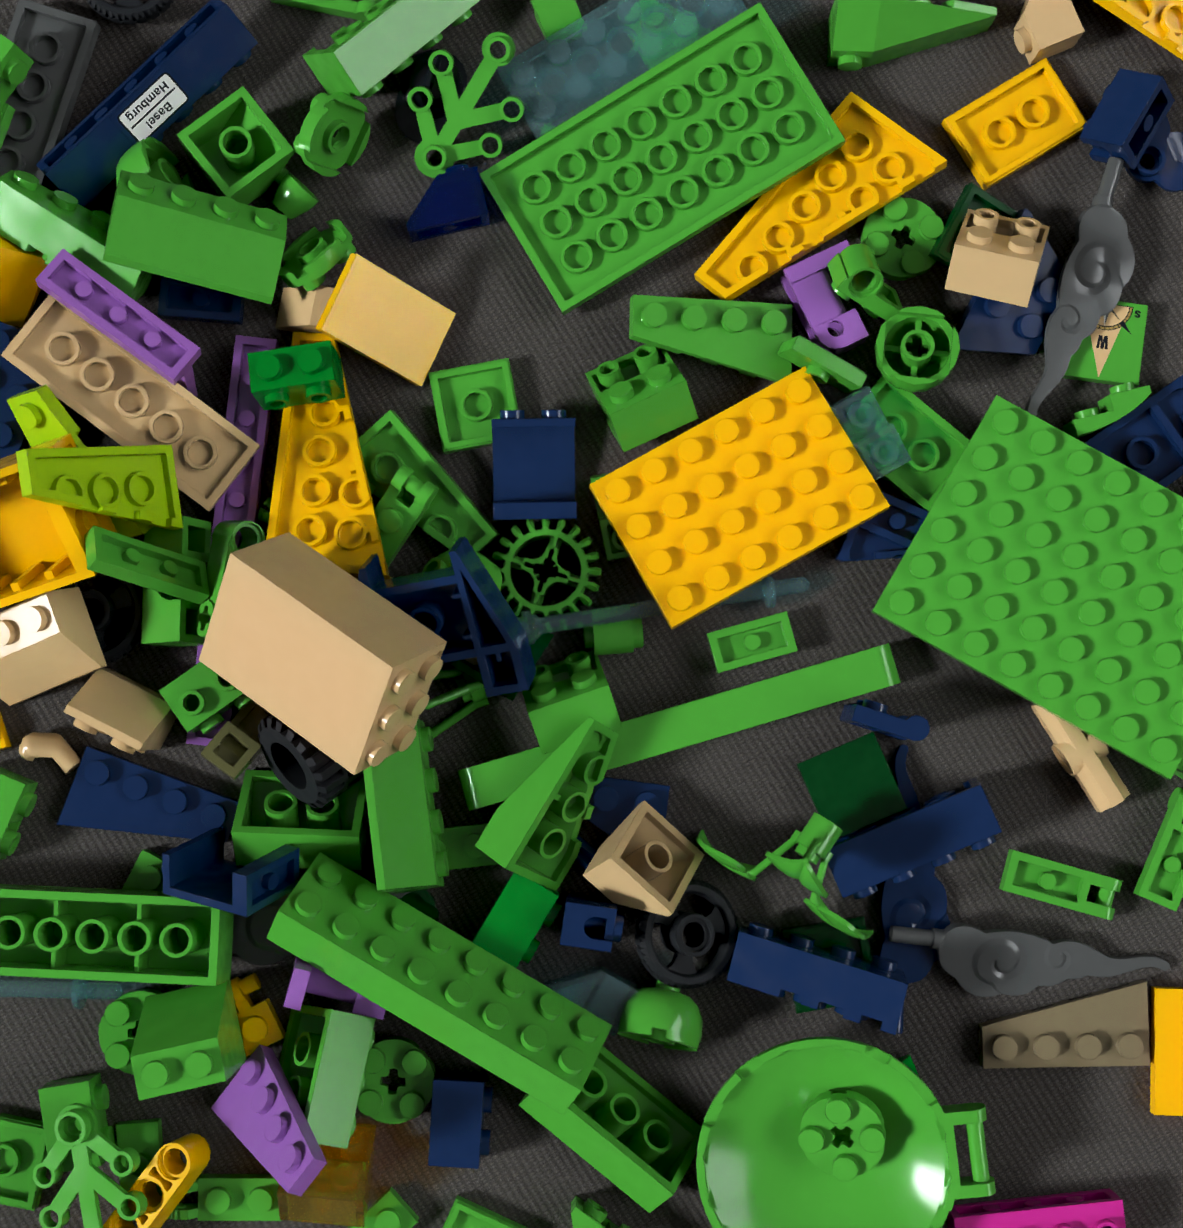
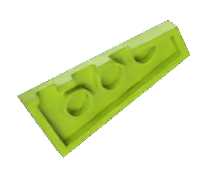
M47 384L18 393L7 399L31 447L71 433L77 447H87L78 437L80 428ZM110 517L117 533L128 537L145 534L153 528L150 525Z
M172 445L35 448L16 451L22 497L172 531L184 529Z

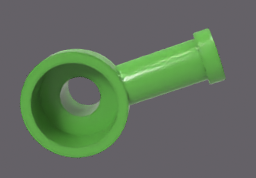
M285 167L276 177L275 181L279 186L272 202L289 219L292 220L308 212L319 202L317 197Z

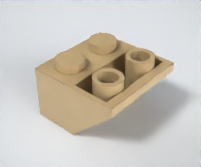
M968 209L954 244L944 289L1027 308L1050 226L1043 225L1038 220L1030 217L1015 219L1001 216L992 209Z
M111 668L96 670L63 711L75 718L73 722L75 727L93 735H96L97 732L113 737L110 742L111 745L130 754H134L135 751L145 753L146 750L161 749L177 718L160 693Z

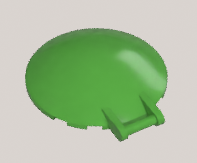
M826 1036L808 1037L778 1044L759 1053L737 1069L720 1088L705 1115L699 1135L696 1159L697 1183L705 1213L712 1228H942L949 1211L952 1212L955 1200L988 1197L996 1193L995 1179L989 1175L983 1122L987 1120L986 1106L983 1103L941 1106L929 1087L907 1065L885 1051L860 1041ZM846 1090L858 1092L869 1098L883 1115L886 1130L883 1156L873 1169L865 1174L857 1175L852 1181H840L834 1175L827 1174L818 1169L807 1158L798 1142L803 1113L807 1105L823 1092L832 1091V1094H846ZM966 1124L972 1176L960 1177L954 1125ZM836 1126L832 1128L836 1139L840 1141L852 1140L850 1138L851 1128L847 1126L842 1130Z

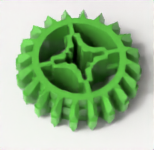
M527 519L526 526L529 532L523 535L520 528L513 526L511 531L517 540L512 543L507 538L502 537L499 541L508 550L507 554L494 552L492 555L494 560L503 563V568H500L504 581H502L500 592L507 590L509 594L504 596L507 603L510 605L514 601L517 604L513 609L517 618L522 614L523 610L529 612L526 618L527 625L532 626L536 615H542L543 628H549V615L557 614L558 623L560 626L566 624L564 611L569 609L572 616L577 619L581 616L579 609L575 606L578 601L587 607L592 605V600L584 595L585 590L591 592L599 591L600 586L598 584L588 581L589 577H598L602 574L601 568L589 567L588 563L599 559V553L591 552L585 554L583 550L592 544L591 538L586 537L578 543L575 539L578 537L581 529L577 525L571 529L569 534L564 533L565 519L558 520L556 530L550 529V519H542L543 529L535 530L534 521ZM550 540L544 554L539 558L529 559L517 556L524 547L532 542ZM562 543L569 547L576 555L581 568V576L571 574V572L564 570L558 564ZM551 553H553L551 561L554 566L552 569L553 571L558 570V576L556 578L548 577L546 583H543L541 592H539L541 583L538 579L540 575H534L533 568H543L546 562L549 561ZM512 568L522 571V573L531 576L534 580L530 602L525 600L516 591L512 581ZM562 585L576 588L566 600L555 605L542 606L548 590L553 586Z

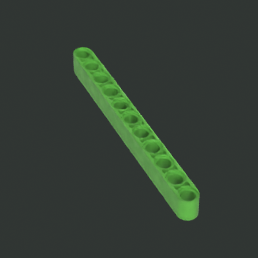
M889 643L623 721L621 722L623 728L614 730L619 735L607 770L899 684L901 681ZM539 746L458 770L468 810L505 801L553 752L543 755Z

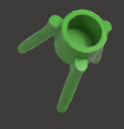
M456 667L440 670L433 680L462 676L455 680L458 688L430 699L425 709L442 705L461 696L464 703L471 702L432 728L433 739L474 710L489 704L487 700L489 697L486 696L484 684Z

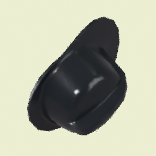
M440 49L421 52L413 58V63L404 70L395 103V118L399 129L407 138L417 143L422 141L416 113L409 107L407 102L408 94L414 87L425 86L432 92L433 103L430 109L438 135L447 121L437 77L428 66L430 55ZM437 55L434 59V65L438 70L445 71L449 66V61L446 56ZM452 55L454 58L452 71L460 99L467 87V74L464 65L456 56ZM417 91L413 95V101L417 106L424 107L427 105L428 98L424 92Z

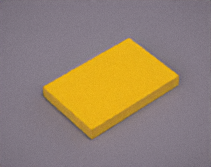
M1044 58L946 117L941 125L980 187L985 191L1082 132L1086 119L1047 58Z
M351 253L315 329L408 382L422 387L456 313L362 256Z
M1151 986L1150 1112L1154 1115L1183 1116V987Z

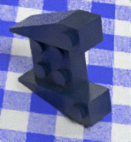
M459 537L449 551L453 567L384 579L378 553L372 554L360 567L358 574L360 582L447 641L441 656L443 663L477 658L487 697L529 690L536 674V668L527 632L466 537Z

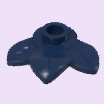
M1166 116L1141 157L1149 161L1150 169H1145L1138 163L1135 169L1126 168V171L1131 178L1138 182L1150 183L1154 181L1165 191L1179 192L1183 191V132H1170V124Z

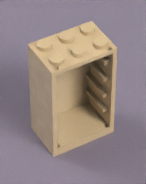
M288 532L230 553L199 661L351 774L356 775L370 766H378L388 756L397 751L403 752L412 744L417 733L414 728L418 717L424 711L430 699L428 691L432 680L442 668L443 660L441 656L447 641Z

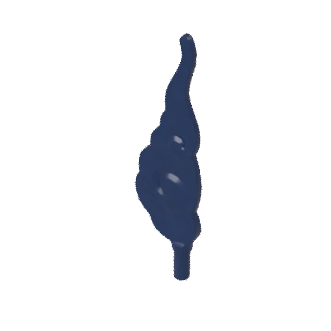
M902 744L898 747L894 758L896 783L907 808L916 807L919 810L920 804L906 770L905 762L908 746ZM931 862L915 868L917 874L905 881L895 884L892 878L884 881L881 892L880 917L884 939L881 942L878 956L898 962L897 968L903 970L908 984L920 981L926 977L933 963L938 960L936 949H931L929 946L890 942L888 938L890 926L896 925L931 930V928L943 929L950 925V920L946 913V890L943 884L935 877V867L932 866ZM904 1004L896 1034L903 1033Z

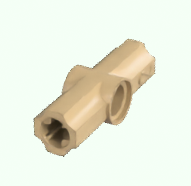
M1035 704L1031 705L1034 714H1036L1042 727L1054 743L1052 750L1057 760L1069 775L1076 778L1096 812L1101 813L1109 808H1113L1130 795L1126 785L1107 757L1109 750L1106 744Z

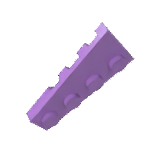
M259 1044L211 1109L287 1193L301 1197L327 1164V1161L273 1049Z

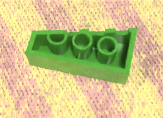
M11 170L0 177V235L24 251L34 252L36 249L43 253L42 258L46 265L62 249H65L135 301L147 291L154 274L102 261L110 221L109 214L98 210L91 211L79 205L78 200L71 194L60 190L52 191L39 184L40 181L37 177L28 172Z

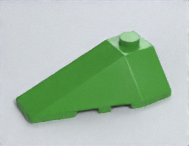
M834 0L828 18L827 66H838V69L842 71H856L862 67H869L986 32L997 16V7L959 0H949L941 5L932 4L929 0Z
M588 717L496 809L475 847L505 869L557 891L578 856L582 842L577 837L583 820H590L594 806L589 804L594 786L604 779L619 734Z

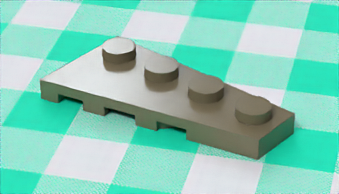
M1143 979L1129 982L1128 985L1118 988H1107L1092 992V995L1074 1000L1066 999L1052 1003V1006L1041 1009L1026 1010L978 1023L979 1063L983 1069L1150 1066L1147 981Z

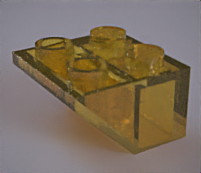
M356 1123L355 1131L349 1140L348 1149L319 1145L327 1164L301 1197L287 1193L279 1184L277 1197L280 1220L364 1227L371 1191L376 1125Z

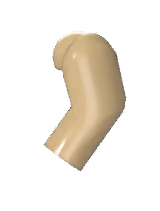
M32 732L22 738V742L19 745V754L23 759L33 761L35 758H53L65 774L74 771L81 762L80 757L67 741L57 733Z

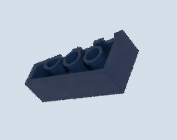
M974 777L963 782L964 791L956 793L955 790L943 791L930 797L929 800L923 803L925 807L919 810L916 807L907 808L886 818V823L881 826L873 823L839 838L830 851L834 855L828 865L842 897L845 898L852 894L855 900L867 897L878 891L876 886L878 883L892 878L894 884L905 881L917 874L915 868L929 862H931L933 867L941 866L956 858L955 851L967 846H971L972 850L975 851L996 842L994 835L1001 833L1002 830L977 778Z
M750 922L749 927L740 925L727 981L776 997H784L785 992L789 991L794 993L793 1000L801 1005L817 1010L826 1009V1005L829 1004L835 1006L834 1011L843 1015L842 1018L861 1023V1020L866 1021L869 1017L882 1022L881 1031L896 1035L908 988V982L903 970L897 968L898 962L877 955H873L872 961L855 957L856 950L837 944H832L830 950L814 945L815 939L802 934L791 933L790 938L786 939L773 934V927L757 922Z

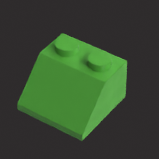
M244 86L177 134L185 153L219 196L230 197L236 202L247 205L268 190L295 153L292 146Z

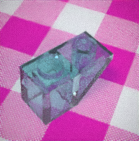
M602 965L549 980L544 984L611 1024L612 1027L609 1034L614 1037L618 1031L621 1016L627 1002L639 992L638 985Z

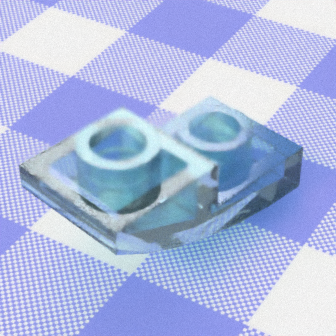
M869 386L862 387L830 406L874 480H878L912 460L893 423L887 422Z

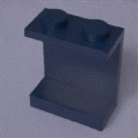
M500 410V419H491L493 520L577 518V502L575 500V418H566V410H541L542 418H525V410Z
M213 828L162 853L163 894L248 917L292 892L299 882V848L285 844L245 866L236 865V862L224 860V828Z

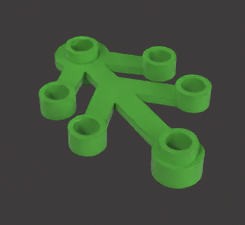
M495 31L484 39L482 44L484 58L460 99L452 71L454 67L452 54L447 50L440 49L430 55L428 66L437 77L447 118L439 135L430 109L433 103L432 92L425 86H416L409 92L407 97L409 107L416 113L422 141L415 150V163L424 175L431 178H440L452 170L455 161L480 155L494 158L502 151L503 140L498 133L493 131L484 133L479 140L453 144L461 129L503 119L507 122H516L523 116L525 110L524 103L517 96H507L500 103L474 108L498 66L507 65L515 55V42L509 34ZM495 41L502 42L506 47V54L501 58H497L491 53L490 47ZM437 55L447 57L449 61L447 70L440 71L435 67L434 59ZM422 91L427 95L428 102L426 106L419 107L414 103L413 95L415 92ZM514 101L519 105L520 112L517 116L511 117L505 113L504 106L507 102ZM485 138H495L498 142V149L494 152L486 151L483 147ZM429 151H439L442 155V162L438 165L431 164L427 158Z
M75 1103L65 1107L59 1113L54 1125L57 1141L44 1161L37 1164L32 1171L34 1183L39 1188H49L62 1179V1163L69 1153L72 1152L73 1170L51 1204L44 1207L39 1214V1222L42 1228H62L70 1219L69 1208L78 1195L84 1228H103L98 1194L117 1208L119 1216L126 1221L135 1220L144 1214L148 1206L146 1196L138 1190L127 1192L95 1166L91 1156L92 1150L110 1163V1169L116 1176L126 1177L139 1168V1153L132 1147L119 1148L98 1131L97 1117L94 1111L87 1105ZM76 1119L80 1122L82 1131L76 1128ZM122 1155L129 1161L128 1169L121 1163ZM44 1167L50 1170L51 1180L45 1177ZM128 1199L135 1202L136 1212L130 1210ZM51 1210L57 1213L58 1223L52 1220Z

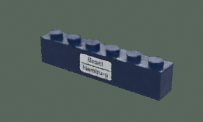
M210 0L48 152L36 166L61 191L74 196L78 200L79 205L85 207L86 205L91 206L104 195V188L116 178L117 164L131 146L148 137H154L161 142L164 137L163 132L174 122H181L188 117L193 110L192 105L203 94L208 95L214 92L222 83L221 77L232 67H238L245 63L251 56V49L258 42L226 3L220 0Z

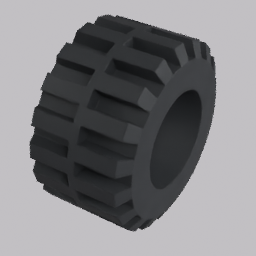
M272 714L262 719L261 723L258 724L260 745L270 768L284 787L306 805L308 804L313 808H322L363 779V771L356 775L351 774Z

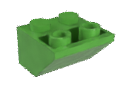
M644 344L637 347L633 352L613 361H606L597 368L585 373L605 419L623 452L699 419L687 382L666 350Z
M593 650L590 652L579 651L572 653L565 660L551 665L535 666L536 674L529 690L522 691L543 755L555 751L588 717L613 731L623 728L599 658L594 656Z

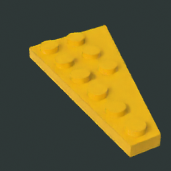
M293 332L291 346L330 340L340 356L337 341L323 333ZM343 371L345 398L329 400L324 403L290 406L283 409L266 540L289 532L355 578H358L359 569L372 554L378 553L384 579H390Z

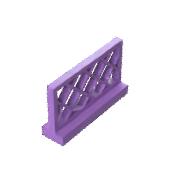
M62 249L35 279L39 288L174 386L179 383L197 397L198 393L192 365L201 356V349L196 344L65 249Z

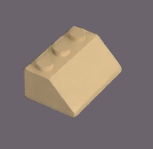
M79 587L52 590L0 612V699L9 706L21 703L107 666Z

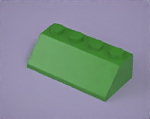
M121 170L111 210L102 261L272 304L286 243L288 216L279 214L269 208H258L236 202L230 197H218L200 192L187 185H175L157 180L144 173H132Z
M419 718L414 728L417 732L416 737L405 751H397L385 758L378 766H370L363 770L377 891L398 894L444 887L443 877L449 876L448 857L446 851H440L438 834L444 833L443 816L440 809H435L433 793L439 791L438 776L435 767L430 768L428 752L434 749L431 728L429 726L425 727L424 722Z
M603 1046L581 1092L564 1115L528 1094H525L518 1105L648 1213H651L674 1195L697 1153L701 1126Z

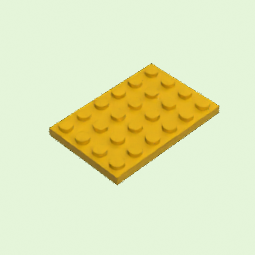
M806 366L590 484V490L671 630L867 522L890 507L811 374L805 373L807 370Z

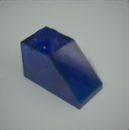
M466 164L454 165L447 168L445 173L435 177L406 223L412 243L491 225L477 166L469 167Z

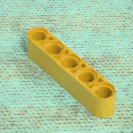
M190 1133L163 1145L128 1192L138 1190L146 1196L148 1202L145 1213L135 1219L138 1228H161L205 1169L210 1160L211 1150L204 1137L199 1134ZM180 1150L186 1156V1164L181 1159ZM156 1184L161 1188L162 1196L157 1192ZM128 1199L130 1210L136 1212L135 1202ZM117 1208L103 1225V1228H136L133 1220L126 1221L119 1216Z

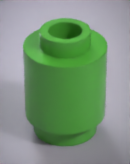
M630 612L594 614L590 616L591 623L583 624L585 648H593L594 656L633 653L634 648H643L644 646L641 615L631 616Z

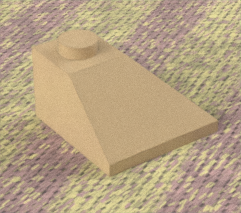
M644 800L601 844L582 876L613 903L668 917L674 913L705 854Z

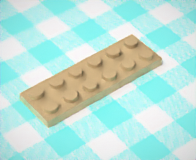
M51 295L47 296L1 354L3 358L39 385L47 384L59 400L119 445H172L178 489L209 512L260 448L258 443L179 383L174 386Z

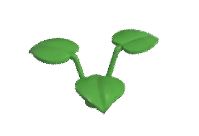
M814 812L802 832L795 830L791 838L774 852L767 851L765 853L766 858L757 865L738 862L714 849L708 841L704 830H701L697 835L696 841L701 848L726 869L755 881L759 873L770 864H773L787 876L798 879L805 888L812 892L810 900L805 897L803 902L824 922L849 936L862 940L870 938L874 933V930L856 929L844 918L829 910L820 897L827 898L829 895L822 884L828 863L834 855L830 851L843 832L841 828L820 814ZM797 843L798 846L795 852L803 858L788 859L781 856ZM821 859L816 875L809 862L817 865Z

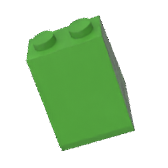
M230 980L218 986L195 985L145 997L130 1055L139 1101L225 1082L245 1063L247 1059Z

